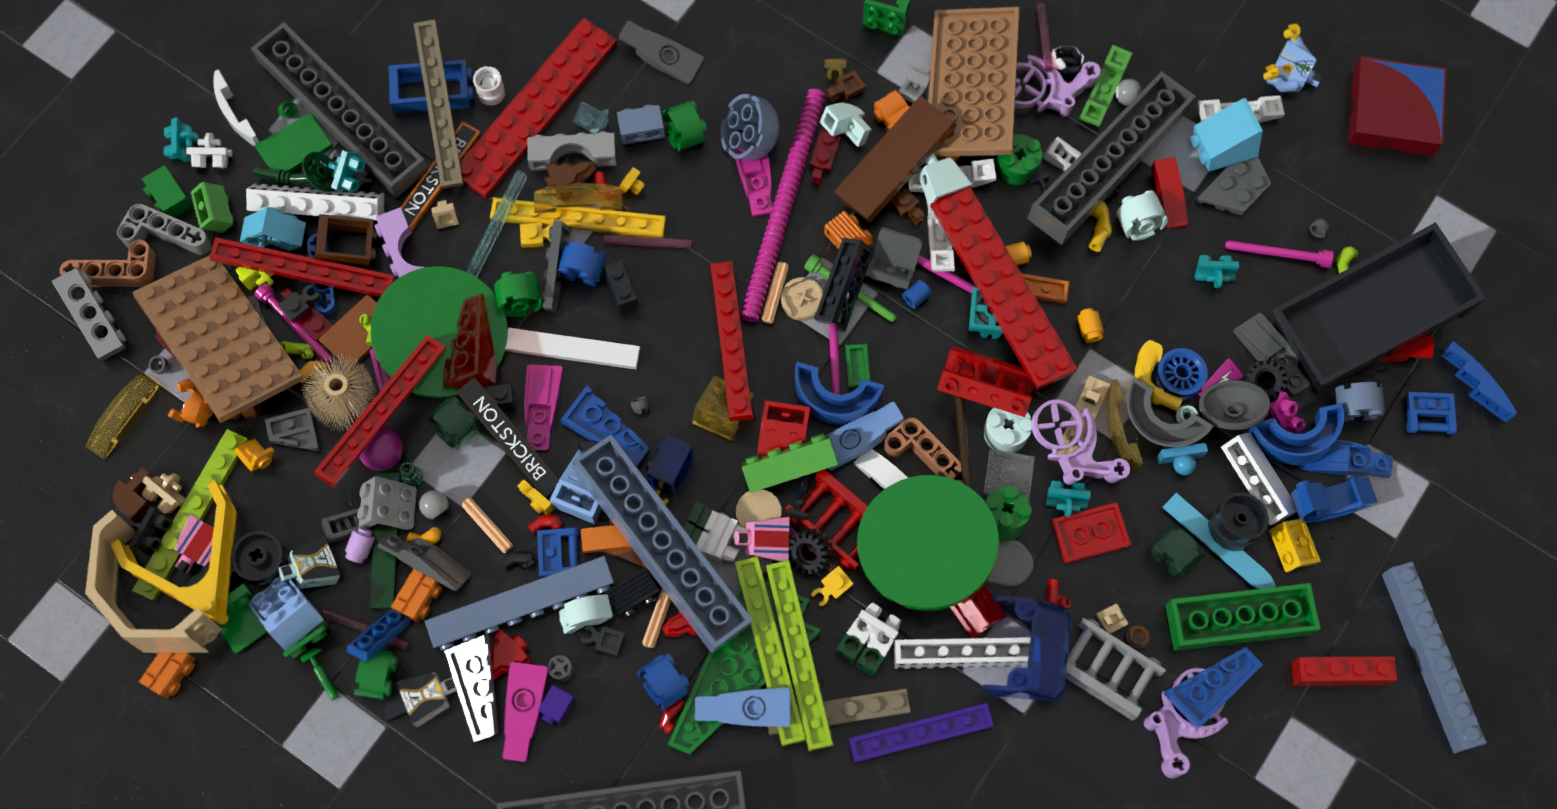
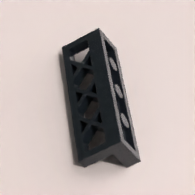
M849 238L842 239L814 317L817 322L831 324L842 332L846 331L874 252L863 241ZM862 251H864L865 254H864V257H863V259H862V261H861V254H862ZM849 292V299H848V301H847L846 296H847V293ZM841 312H842V318H841V321H840V322H838V319H839V316H840V313H841Z

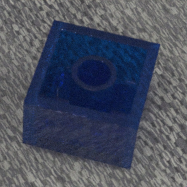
M667 434L664 440L661 439L656 447V452L658 453L654 460L650 459L645 471L647 472L649 485L652 488L674 498L694 460V453L691 444Z

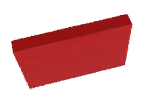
M1117 502L1073 513L1070 517L1062 516L1051 519L1064 564L1129 548L1132 545Z

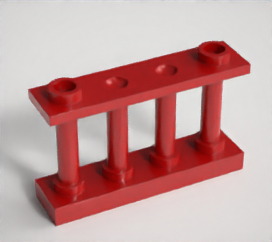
M951 346L937 390L1025 417L1032 398L1029 395H1031L1034 385L1022 367Z
M820 470L816 474L817 486L806 497L800 511L806 512L822 493L827 491L834 496L833 503L814 524H811L807 519L800 520L788 515L786 517H789V522L796 526L798 524L804 530L817 529V533L840 507L846 506L852 511V516L831 539L826 541L827 543L832 542L833 546L829 549L834 550L833 555L839 559V564L847 571L851 569L855 573L859 566L855 561L859 556L857 544L848 554L837 545L858 522H861L868 506L826 470ZM789 504L786 506L785 514H787L789 507L793 508Z

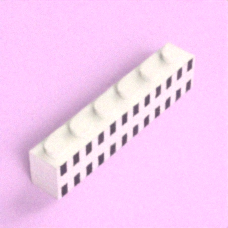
M253 184L246 189L248 211H260L266 207H274L280 213L314 216L325 214L377 220L376 216L384 214V193L335 190L327 193L316 188Z
M1038 637L895 640L894 643L895 669L1036 666L1040 661Z

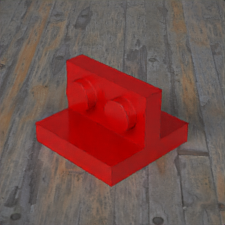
M985 584L979 591L966 598L965 601L950 607L972 639L977 638L992 625L1008 617Z

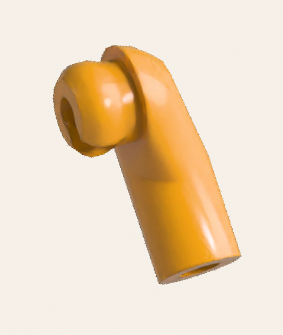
M321 361L307 362L299 370L303 375L301 383L309 377V374L315 376V370L318 371L319 369L322 372L318 363L327 372Z
M432 527L423 535L409 532L406 542L410 543L411 540L417 538L431 544H436L440 540L441 530L437 527Z

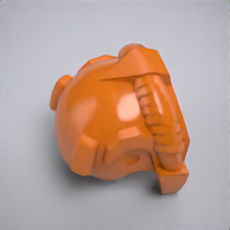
M190 379L178 382L177 390L182 393L190 391L193 394L185 401L182 411H177L173 408L168 416L179 422L185 420L195 423L197 428L207 425V420L213 415V411Z

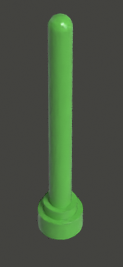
M815 254L808 259L804 266V269L810 273H819L827 279L831 270L823 266L824 263L821 262V258ZM862 291L859 292L857 297L859 301L891 322L896 320V314Z

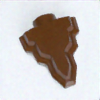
M555 161L545 165L549 176L545 177L544 181L550 194L557 192L560 199L564 202L573 197V192L580 189L581 182L589 179L597 168L594 162L581 161L574 165L569 162L558 164Z

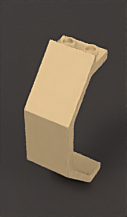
M111 510L93 526L85 594L121 637L143 653L208 652L204 646L213 641L222 629L210 617L202 613L199 608L195 609L180 624L170 630L136 629L119 609L116 600L120 564L111 547V543L120 538L122 545L126 544L134 537L136 530Z

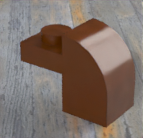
M144 468L135 472L127 484L119 480L113 490V501L118 510L133 522L138 523L143 520L149 508L153 507L140 497L146 486L142 482L145 476L153 478Z

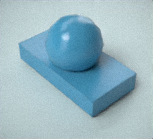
M1201 443L1162 449L1157 456L1158 464L1173 462V467L1178 474L1189 475L1196 468L1195 459L1203 458L1208 452L1207 445Z

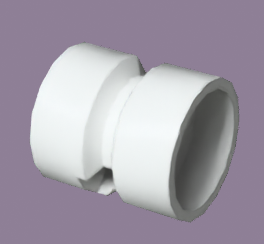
M483 67L476 71L473 82L479 100L486 105L499 104L505 96V89L499 71L493 67Z

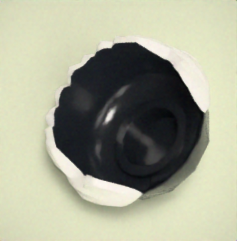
M1060 46L1053 49L1050 61L1059 72L1072 74L1079 70L1084 62V57L1076 47Z

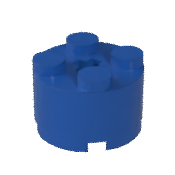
M571 241L569 245L565 242L558 262V272L562 273V277L566 280L575 281L578 278L584 280V284L595 287L597 282L600 281L607 254L601 250L598 254L594 252L595 247Z
M669 654L658 656L637 671L638 677L641 678L643 676L646 680L642 684L657 706L662 703L661 710L663 711L688 694L687 686L690 685L683 673L678 674L674 668L676 664Z

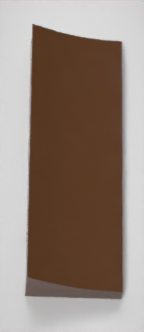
M920 95L834 191L843 204L871 223L957 127L955 121L944 115Z

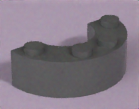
M1136 376L1133 377L1127 393L1128 414L1134 427L1149 441L1165 447H1182L1197 442L1214 426L1195 412L1188 419L1181 422H1168L1161 419L1152 407L1151 396L1154 387Z

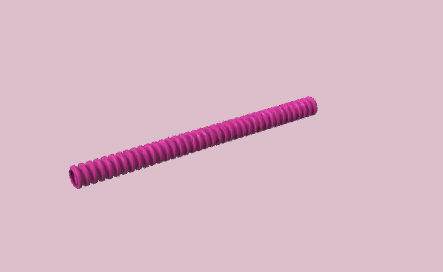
M809 89L807 92L806 101L804 102L793 138L794 142H792V148L790 149V154L782 174L783 177L775 197L776 201L773 204L774 207L768 220L767 231L764 233L765 237L762 240L763 243L759 250V256H757V262L753 269L754 274L751 276L752 280L747 289L746 299H744L745 305L742 306L743 311L740 312V316L749 322L759 321L758 315L761 314L760 309L763 308L762 303L765 301L766 290L769 288L768 284H770V278L776 265V259L780 251L779 248L782 245L781 241H783V235H785V229L789 222L790 211H792V205H794V199L800 185L799 182L807 162L806 158L808 157L826 98L825 93L819 89Z

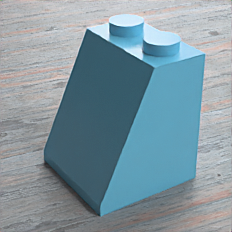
M1243 98L1196 124L1193 135H1191V142L1193 147H1197L1201 163L1206 165L1208 171H1212L1258 157L1263 130L1247 99Z

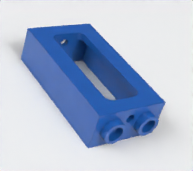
M466 59L443 61L446 81L459 80L461 83V94L449 95L451 109L471 108L470 99H474L473 87L470 86V80H473L472 67L468 68ZM420 63L389 65L390 105L394 114L428 111L426 97L402 99L403 85L423 83Z

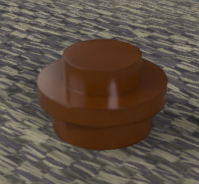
M1135 625L1127 631L1126 640L1132 648L1142 649L1148 645L1150 634L1145 627Z

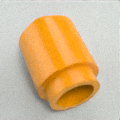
M1023 241L1005 246L1016 265L1028 263L1029 258L1032 257L1030 246L1025 245Z
M1092 308L1082 310L1080 315L1077 316L1082 338L1085 339L1086 343H1093L1103 339L1102 334L1104 330L1099 312L1093 311Z

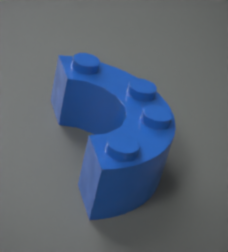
M796 362L795 390L802 406L810 407V415L822 422L833 425H846L871 413L881 400L884 385L862 379L859 387L853 392L844 395L833 394L821 385L818 378V367Z
M1342 403L1319 408L1315 416V428L1305 434H1294L1285 431L1279 426L1275 418L1263 420L1259 424L1250 427L1249 432L1264 455L1276 462L1287 465L1312 463L1326 455L1335 444L1343 427L1344 408Z
M1358 475L1350 476L1344 479V483L1327 488L1321 482L1311 483L1310 480L1297 483V488L1291 493L1300 521L1303 523L1325 521L1377 504L1378 501L1369 477L1359 478Z

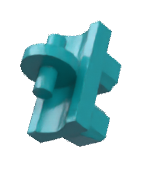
M177 117L171 119V125L164 128L165 138L171 141L170 145L164 147V155L170 159L178 158L183 162L190 161V155L187 154V147H192L193 143H197L199 135L192 132V127L181 123Z
M342 150L341 156L337 157L336 162H329L328 167L334 169L332 173L334 179L331 188L335 190H358L359 180L353 178L354 172H362L366 161L359 157L360 153Z
M1201 255L1194 275L1195 281L1214 282L1215 288H1221L1222 282L1235 281L1239 262H1234L1231 256L1223 255L1219 258V261H1212L1209 255Z
M1052 481L1048 489L1045 507H1056V510H1064V516L1070 517L1071 511L1087 510L1088 501L1091 497L1090 491H1086L1084 483H1075L1072 485V489H1064V483Z

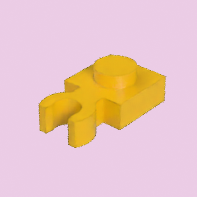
M542 223L520 224L522 248L544 246V240L551 242V239H549V229L553 224L546 228H543Z
M523 479L518 487L531 500V507L539 514L542 511L545 514H550L554 510L552 503Z
M838 566L821 580L825 587L815 589L811 595L815 597L818 593H822L824 599L819 605L824 606L829 602L831 595L838 599L854 583L843 569Z

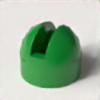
M286 101L279 106L278 112L282 118L291 119L297 115L298 108L292 101Z

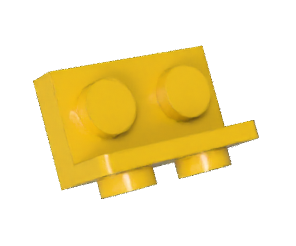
M1300 519L1285 521L1270 529V534L1285 572L1321 562L1307 525L1301 522Z

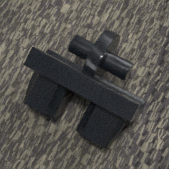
M150 507L141 523L133 522L132 527L137 531L130 544L148 555L151 551H158L162 544L161 539L158 538L162 531H169L173 522L156 508Z

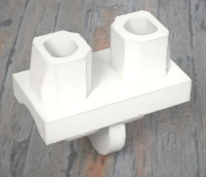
M206 133L205 139H198V145L205 146V148L187 147V154L191 155L192 167L206 168V156L213 157L214 168H227L228 157H232V150L214 148V146H221V140L214 139L212 133Z

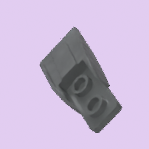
M627 21L619 34V39L634 47L637 55L642 60L686 84L691 83L704 60V57L662 35L645 30L631 21Z
M1258 313L1233 330L1237 338L1259 362L1272 360L1279 363L1285 369L1288 376L1286 390L1291 396H1295L1309 387L1310 382L1299 370L1298 358L1290 344L1262 313Z
M387 534L378 544L379 548L396 556L404 563L454 591H457L471 576L470 571L434 544L416 538L407 543L398 536Z

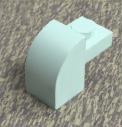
M847 103L826 106L820 121L831 136L846 133L857 147L865 144L871 131L870 127L862 120L865 113L858 107Z
M608 595L579 598L564 604L565 608L559 611L564 634L573 633L583 626L602 624L613 617Z

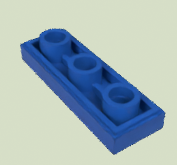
M390 609L347 646V652L365 662L369 661L409 625L410 618Z

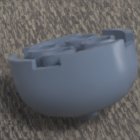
M741 94L728 105L730 110L726 120L722 119L720 130L721 143L724 151L729 152L732 158L755 161L763 158L773 149L779 135V118L776 110L767 100L758 96ZM734 149H738V150H742V151H746V152H744V153H742V154H739L738 152H735Z

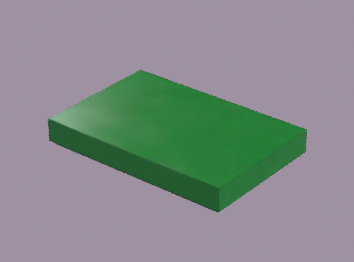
M311 113L254 145L270 170L278 171L281 169L290 172L302 167L303 159L307 154L311 152L324 154L334 148Z

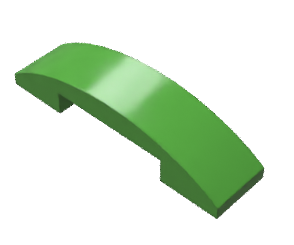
M1112 45L1098 80L1079 118L1080 120L1097 127L1100 126L1132 56L1131 52Z

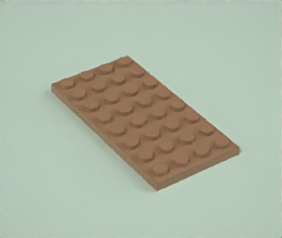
M1019 7L935 10L928 102L955 121L957 125L933 152L936 156L1013 155Z
M210 255L133 292L134 298L220 423L303 381L301 372L223 264L210 261Z

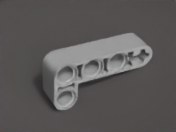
M143 204L133 205L117 230L118 237L128 248L136 240L145 241L148 234L198 255H205L212 248V242L200 228Z

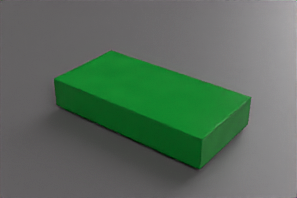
M868 344L845 345L848 390L859 387L862 379L871 381Z

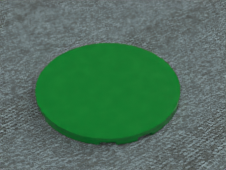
M433 266L420 268L401 276L383 292L372 315L371 343L377 361L390 378L393 377L426 335L444 345L446 351L413 390V393L429 398H452L459 396L457 391L473 378L481 385L492 376L503 358L507 344L508 328L504 310L500 313L498 312L496 296L485 283L472 274L456 268Z
M921 475L906 478L890 485L872 500L863 514L859 525L857 549L866 577L883 596L907 608L927 611L939 610L965 601L966 598L979 591L986 583L997 561L999 535L997 524L990 508L974 490L951 478Z

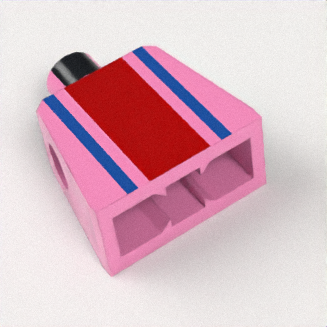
M191 514L188 516L174 547V550L182 554L175 567L185 573H188L194 562L204 567L210 561L214 532L213 527Z
M789 517L747 522L746 531L735 532V544L745 545V553L748 556H758V558L775 562L788 561Z

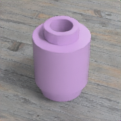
M363 527L352 531L345 552H347L345 557L356 563H363L364 559L368 558L375 537L371 535L372 531Z

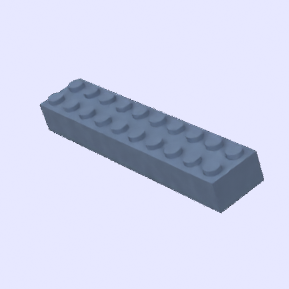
M609 435L573 460V471L712 654L751 625L753 619L612 435Z

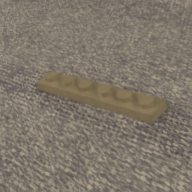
M907 689L823 701L828 726L910 714ZM797 706L798 712H799V716H800V719H801V715H800V711H799V706ZM768 726L769 736L779 734L777 727Z

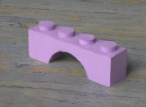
M401 207L376 216L378 224L374 226L379 238L383 236L386 242L382 246L386 256H391L393 264H390L394 277L399 276L400 278L411 271L424 268L410 265L402 258V245L412 233Z

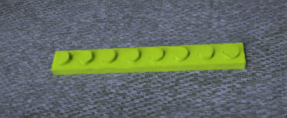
M228 429L225 431L175 516L170 530L165 533L161 540L162 544L159 550L154 552L148 562L146 570L168 581L175 569L176 563L182 556L181 553L174 550V547L188 516L191 514L203 521L214 502L207 483L216 479L219 486L221 484L224 485L239 459L235 454L236 447L249 442L246 437ZM138 579L132 590L156 602L161 593L160 590Z
M758 556L737 561L735 566L747 613L753 619L751 628L767 689H790V726L777 727L782 747L805 741V734Z
M789 560L766 565L808 749L813 751L833 746Z

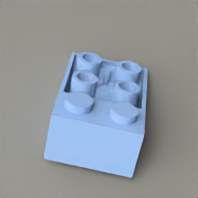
M578 449L559 479L550 502L555 509L595 524L602 508L572 469L573 460L582 454Z
M280 577L275 578L270 586L257 593L248 604L268 633L285 651L290 649L324 620L291 579L282 581Z

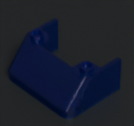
M993 595V600L1004 610H1015L1018 618L1026 622H1032L1027 668L1013 669L1008 675L1007 686L983 684V689L993 697L1056 701L1060 699L1065 688L1071 627L1069 611L1063 606L1030 597Z

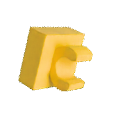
M633 167L619 185V191L624 194L630 189L633 193L638 194L645 185L636 179L640 171Z

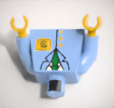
M1289 25V29L1285 30L1283 35L1285 38L1291 39L1287 41L1276 64L1265 68L1268 72L1264 73L1263 78L1267 80V83L1274 85L1280 92H1300L1305 82L1317 87L1323 75L1312 71L1316 58L1312 56L1299 36V25Z

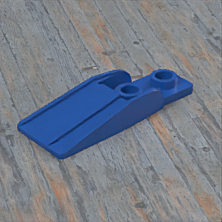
M1336 440L1326 455L1312 463L1299 465V469L1335 475H1372L1389 478L1392 475L1393 457L1391 455L1370 452L1371 449L1365 445L1351 441Z

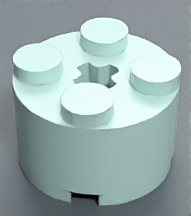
M1152 190L1135 197H1125L1121 201L1122 205L1117 210V217L1128 239L1131 237L1135 241L1153 236L1155 229L1160 227L1162 230L1168 222L1164 209L1157 195Z
M993 408L984 426V438L987 444L997 452L1015 453L1026 444L1032 431L1031 416L1028 411L1026 416L1022 417Z

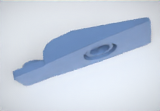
M891 402L878 411L862 416L828 434L831 436L839 460L838 465L828 468L830 471L872 450L885 439L886 431L904 421V417L895 402Z
M760 689L720 694L719 696H698L695 698V719L697 721H719L721 723L744 726L789 727L790 689Z

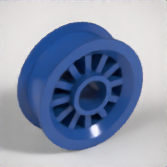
M1177 348L1167 352L1161 358L1155 370L1157 387L1164 389V392L1182 398V401L1196 396L1206 383L1208 376L1207 366L1202 357L1196 352L1185 348ZM1176 371L1183 372L1186 377H1179Z

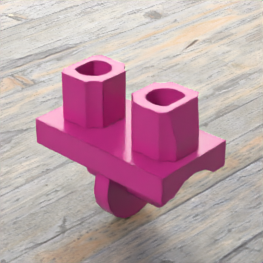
M1281 392L1278 399L1270 403L1267 418H1275L1279 426L1285 431L1300 433L1306 426L1304 419L1298 418L1296 414L1298 412L1296 401H1291L1286 392Z

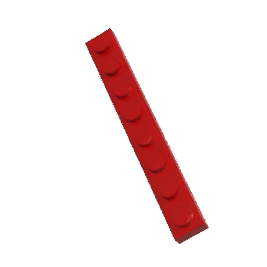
M216 237L210 254V261L379 297L394 281V275Z
M732 261L711 264L729 419L730 421L753 419Z
M426 335L314 471L315 476L335 487L443 355L446 347Z

